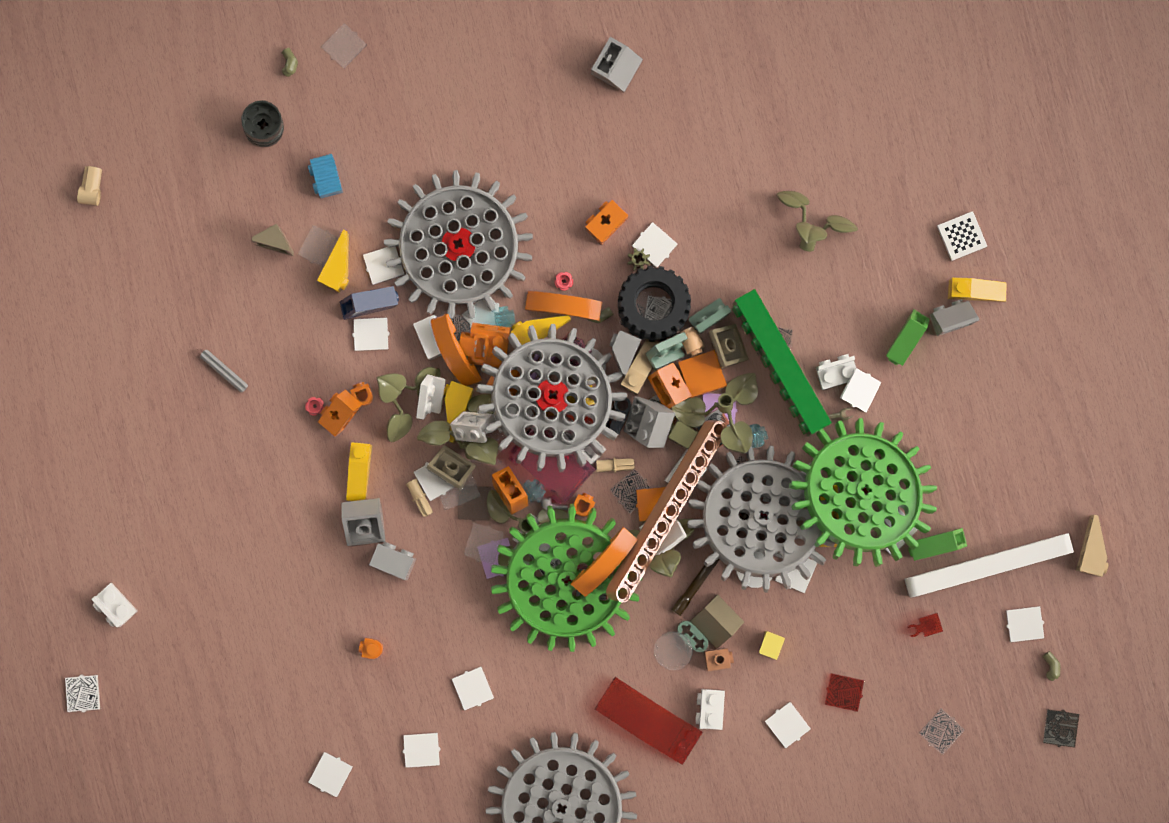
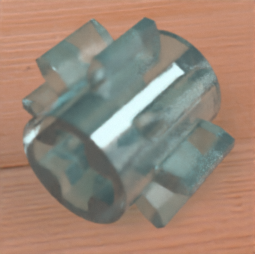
M508 306L499 307V312H494L496 326L510 327L511 329V324H515L514 311L508 310Z
M759 424L750 425L753 434L751 446L753 448L763 446L764 440L768 439L765 427H761Z
M534 479L531 482L527 480L523 484V489L528 495V502L533 503L536 500L539 503L543 499L546 491L541 481Z

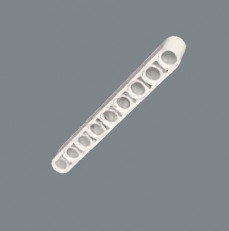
M1069 533L904 580L909 597L912 598L1073 553L1074 550Z

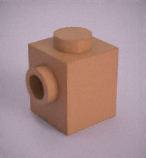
M728 648L704 651L707 671L731 668L730 663H734L733 654L728 651Z

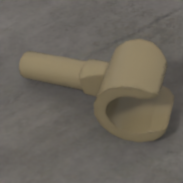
M844 408L838 413L828 415L830 419H850L853 416L848 417L845 412L852 408Z

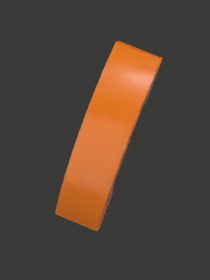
M528 291L525 310L600 321L603 302L569 295Z
M445 314L431 319V326L437 346L453 375L465 386L480 382L482 379L474 363L469 364L453 334L456 329L449 315Z
M622 527L610 540L611 543L586 570L583 569L570 584L586 597L616 569L638 539L626 528Z

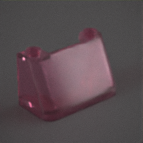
M529 428L525 433L533 436L534 430ZM550 430L544 431V435L547 438L554 437ZM515 444L508 452L510 455L508 459L517 466L516 459L521 448ZM527 452L525 459L520 465L553 494L551 498L559 505L561 502L565 505L596 471L587 461L585 466L580 467L574 454L564 456L566 467L563 472L558 470L556 457H545L543 469L537 471L538 455Z

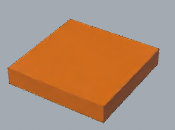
M715 350L678 362L685 384L692 395L691 399L727 386Z

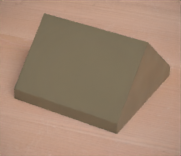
M277 224L252 237L251 241L256 246L291 256L294 255L293 249L282 229Z
M736 324L709 331L708 335L721 369L749 360Z
M443 446L426 468L429 472L461 491L476 465L448 447Z
M718 594L690 621L716 649L732 637L744 623Z

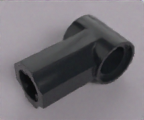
M627 397L625 399L628 402L626 410L618 409L617 404L619 401H615L612 408L613 411L626 414L624 420L617 421L608 418L605 425L619 435L632 406L631 401Z

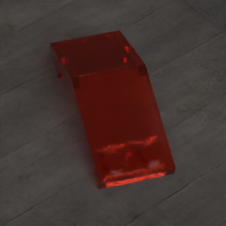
M614 677L595 707L596 711L681 765L684 764L703 733L617 677Z

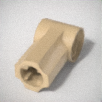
M85 166L82 186L79 187L77 195L78 203L99 205L102 169Z

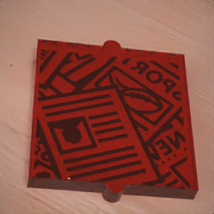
M831 673L829 685L826 687L825 705L858 712L860 699L863 697L864 680Z

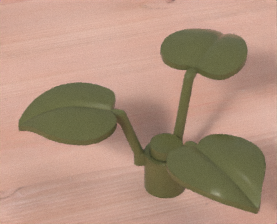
M781 191L776 194L784 205L792 208L800 207L802 209V222L796 224V230L801 237L799 247L802 250L814 251L816 242L827 238L825 230L829 227L841 233L858 231L857 226L853 222L839 215L828 216L826 219L828 223L823 228L806 223L805 205H809L810 201L805 195L796 191Z
M427 367L422 369L415 378L416 386L406 385V378L397 373L376 377L380 399L385 403L393 402L399 411V414L391 416L387 424V438L391 443L404 437L410 431L413 423L412 416L408 413L403 414V410L395 399L402 393L404 388L417 390V395L419 396L421 383L427 374L440 377L441 372L439 368Z
M747 373L732 379L727 384L725 393L719 396L718 402H715L708 411L705 412L706 405L700 398H688L672 407V411L675 412L674 416L684 425L696 428L702 426L705 422L704 415H709L717 407L721 413L728 414L730 424L721 432L722 444L729 450L746 453L752 445V430L743 421H739L734 425L731 411L735 401L741 405H748L756 400L758 395L755 373Z
M481 394L472 397L467 405L468 411L478 413V406L491 404V394ZM434 421L427 424L417 436L418 441H423L429 445H442L450 439V435L455 440L456 438L453 431L450 430V424L445 421ZM486 437L487 441L485 443L469 441L462 443L456 440L460 449H464L467 459L495 465L499 451V445L495 439Z
M489 491L487 509L494 521L505 523L510 517L512 520L519 522L518 530L524 536L532 530L527 517L521 519L513 516V514L511 515L497 491ZM546 509L538 513V521L540 522L537 523L538 525L550 521ZM554 509L556 520L568 519L566 511ZM557 533L555 538L561 537L564 533ZM507 546L509 549L514 550L515 548L513 546ZM499 553L498 564L507 566L510 557ZM526 554L523 560L530 562V555Z
M693 519L677 520L683 527L687 535L686 538L695 530V528H688L687 525L688 521ZM628 530L635 537L640 532L639 530ZM671 548L664 553L661 552L655 555L649 567L658 574L672 578L680 562L681 555L678 551Z

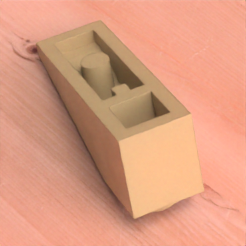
M649 339L645 340L622 381L621 387L638 395L652 369L646 353L660 342L656 340L655 342H649Z
M1090 515L1076 571L1103 577V574H1106L1108 569V563L1106 562L1107 554L1098 515Z

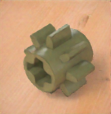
M634 248V254H628L631 261L627 265H633V271L636 268L644 269V265H650L646 261L650 254L645 255L644 248L641 251H637ZM638 256H642V261L644 262H639V264H636V259H634V257L638 258Z

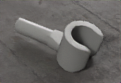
M551 497L541 498V506L546 510L547 506L550 505L554 509H568L567 505L552 503Z

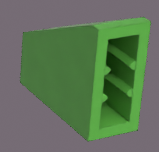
M913 309L887 352L886 356L890 362L895 365H904L926 331L930 320L928 317Z
M963 528L917 539L916 541L919 546L914 550L908 547L910 556L915 561L967 547Z

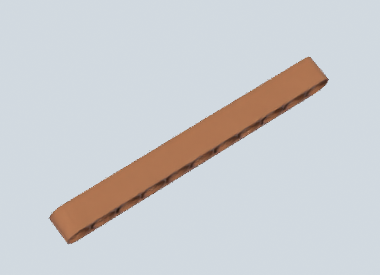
M707 420L703 423L636 537L638 539L623 559L606 589V595L609 599L618 602H626L630 599L719 447L721 432L727 427L724 422Z

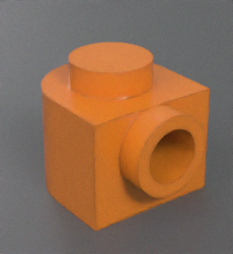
M364 382L353 385L354 389L350 390L351 395L361 402L362 406L369 405L373 400L370 385L368 383L364 384Z
M584 492L582 495L578 494L574 502L578 516H588L589 511L596 503L592 501L594 497Z
M367 637L359 645V652L362 653L361 657L369 659L380 657L384 649L383 644L379 640Z

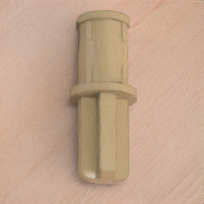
M613 458V460H596L597 472L614 471L616 473V471L634 469L633 459Z
M417 479L408 482L406 486L413 497L412 501L416 502L422 516L426 517L433 513L425 497L426 493H423Z

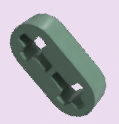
M682 621L678 625V634L693 650L703 652L707 649V638L691 622ZM682 625L691 626L689 629L693 634L691 637L687 633H681L683 630L681 628ZM692 638L704 639V647L696 648V642Z

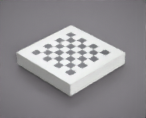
M973 211L937 226L951 261L987 247Z

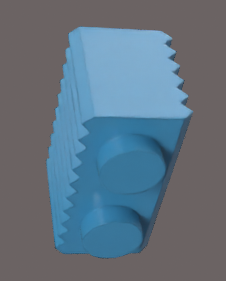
M328 154L310 159L311 165H308L310 176H314L316 183H313L315 195L319 194L320 198H325L343 193L334 156Z

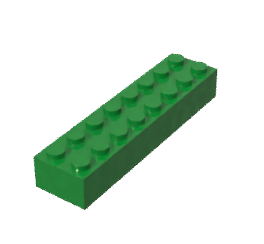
M756 289L737 298L733 302V308L731 309L735 317H740L742 320L741 327L745 334H750L752 338L751 345L754 350L760 351L762 355L760 360L763 366L770 369V378L775 385L778 383L781 389L779 393L784 401L787 400L790 404L789 411L794 418H798L800 422L798 426L803 435L807 434V436H810L832 423Z

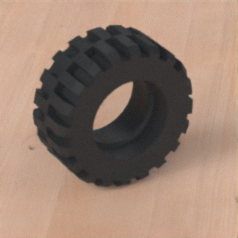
M647 266V269H637L636 273H631L627 280L623 282L619 291L617 304L619 318H621L623 326L629 329V333L633 336L634 334L639 336L638 338L641 340L649 339V342H655L658 339L660 341L666 340L667 337L676 335V332L684 327L691 308L689 288L687 284L683 283V278L680 275L676 276L675 271L671 269L667 271L663 266H659V268ZM656 287L666 291L672 300V309L668 316L656 321L648 320L641 316L636 308V299L642 290Z

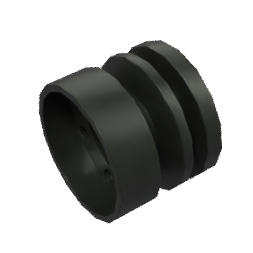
M261 100L249 104L244 109L241 117L242 127L247 139L253 145L270 147L282 138L284 132L281 113L274 104ZM266 123L267 126L262 130L260 126Z

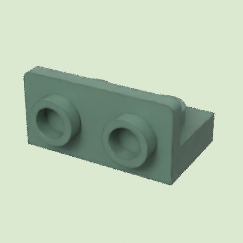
M718 298L690 317L689 321L695 330L701 334L728 316L732 311L728 305L725 306L722 300Z
M685 332L655 345L646 353L654 370L684 357L685 354L681 348L683 347L682 343L688 339Z

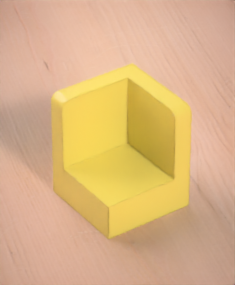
M765 631L759 653L777 660L785 638Z

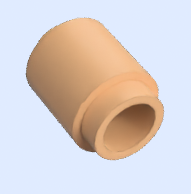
M690 327L681 331L680 333L685 332L688 338L682 343L687 355L695 356L702 353V348L705 346L697 330L694 327Z

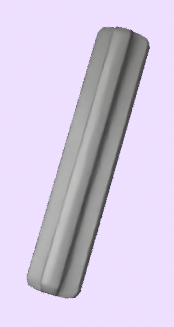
M204 350L201 353L200 358L239 392H244L247 389L248 385L211 352Z

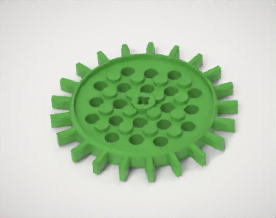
M859 418L855 422L856 433L847 434L842 420L838 421L835 424V429L839 437L831 440L823 429L819 430L816 434L824 444V447L818 451L807 442L802 449L813 457L810 465L796 460L792 466L806 473L805 482L792 481L789 484L791 489L804 490L805 496L804 501H798L791 506L792 510L807 508L811 519L806 520L800 526L801 530L809 529L812 525L816 524L823 534L817 538L814 545L819 547L829 538L837 544L833 553V559L835 560L842 555L844 548L853 550V566L861 564L862 552H872L874 565L879 567L883 564L880 550L886 548L889 549L895 561L900 560L902 554L896 543L901 539L912 550L917 548L919 544L909 532L913 527L925 534L929 532L931 527L918 520L920 512L933 514L937 510L935 506L922 503L923 494L933 493L937 490V486L921 485L919 475L925 474L931 469V466L923 465L916 469L910 458L917 454L919 447L911 448L905 454L897 446L904 433L901 431L897 433L891 442L882 438L883 422L876 425L874 435L864 433L863 418ZM848 448L854 449L856 455H850ZM874 452L880 453L882 459H877ZM834 459L840 460L842 467H838L834 463ZM867 463L869 466L868 471L863 470L860 464ZM887 467L893 469V475L887 472ZM820 471H826L828 478L822 477ZM847 474H851L854 477V482L847 479ZM873 477L879 479L880 486L874 484ZM899 481L905 483L906 489H902L899 486ZM833 485H837L840 488V493H836L833 490ZM885 493H890L893 497V500H888L885 496ZM819 496L824 497L827 503L822 504L819 501ZM845 501H851L853 508L847 507ZM872 504H876L879 507V512L872 509ZM898 507L904 509L905 516L899 514ZM832 511H835V512L838 513V515H839V519H838V520H837V519H834V518L832 517V515H831V512H832ZM858 515H862L865 518V523H861L858 520ZM884 519L891 521V527L885 525ZM844 526L851 529V535L845 533ZM870 531H876L878 538H873Z
M570 504L568 519L556 520L555 511L550 505L547 506L549 522L538 525L535 517L529 513L527 514V520L532 530L525 536L514 527L509 529L512 537L519 542L514 550L498 545L497 551L510 558L507 566L491 565V572L505 574L506 584L492 586L491 590L492 594L508 592L510 601L501 604L497 609L499 614L513 608L519 616L510 624L512 631L526 622L532 627L527 636L528 643L531 644L538 632L549 635L547 647L549 651H552L555 646L556 637H568L569 650L574 652L575 636L586 634L589 644L594 647L596 646V639L592 631L602 626L609 635L614 636L613 626L607 621L614 614L627 621L630 619L629 614L619 607L621 602L609 598L605 601L599 599L601 594L606 593V589L620 564L616 567L613 574L609 575L586 597L582 594L577 597L573 596L572 592L575 588L570 584L581 573L577 566L580 563H585L589 567L595 560L593 558L594 554L597 552L602 553L611 543L610 540L612 538L608 533L616 524L613 518L608 520L601 529L593 525L597 513L595 508H591L586 521L575 519V506ZM563 532L566 534V537L563 540H557L555 538L556 534ZM585 537L593 539L589 545L583 544L582 541ZM547 543L550 545V548L547 551H542L539 549L540 545ZM569 548L577 550L576 554L572 556L568 555L566 551ZM526 554L534 556L530 562L524 561L523 557ZM556 558L561 563L558 566H552L550 564L551 560ZM541 569L545 573L543 576L537 577L534 575V572ZM522 580L529 582L525 588L519 587L518 583ZM547 585H554L556 587L553 592L545 590ZM633 592L629 600L638 602L639 595ZM536 595L540 599L538 602L532 603L529 601V598ZM559 600L567 602L564 607H558L556 603ZM586 604H591L593 609L587 612L583 610V607ZM547 610L551 614L549 617L543 618L540 616V613ZM570 615L577 616V620L574 622L567 621V618Z

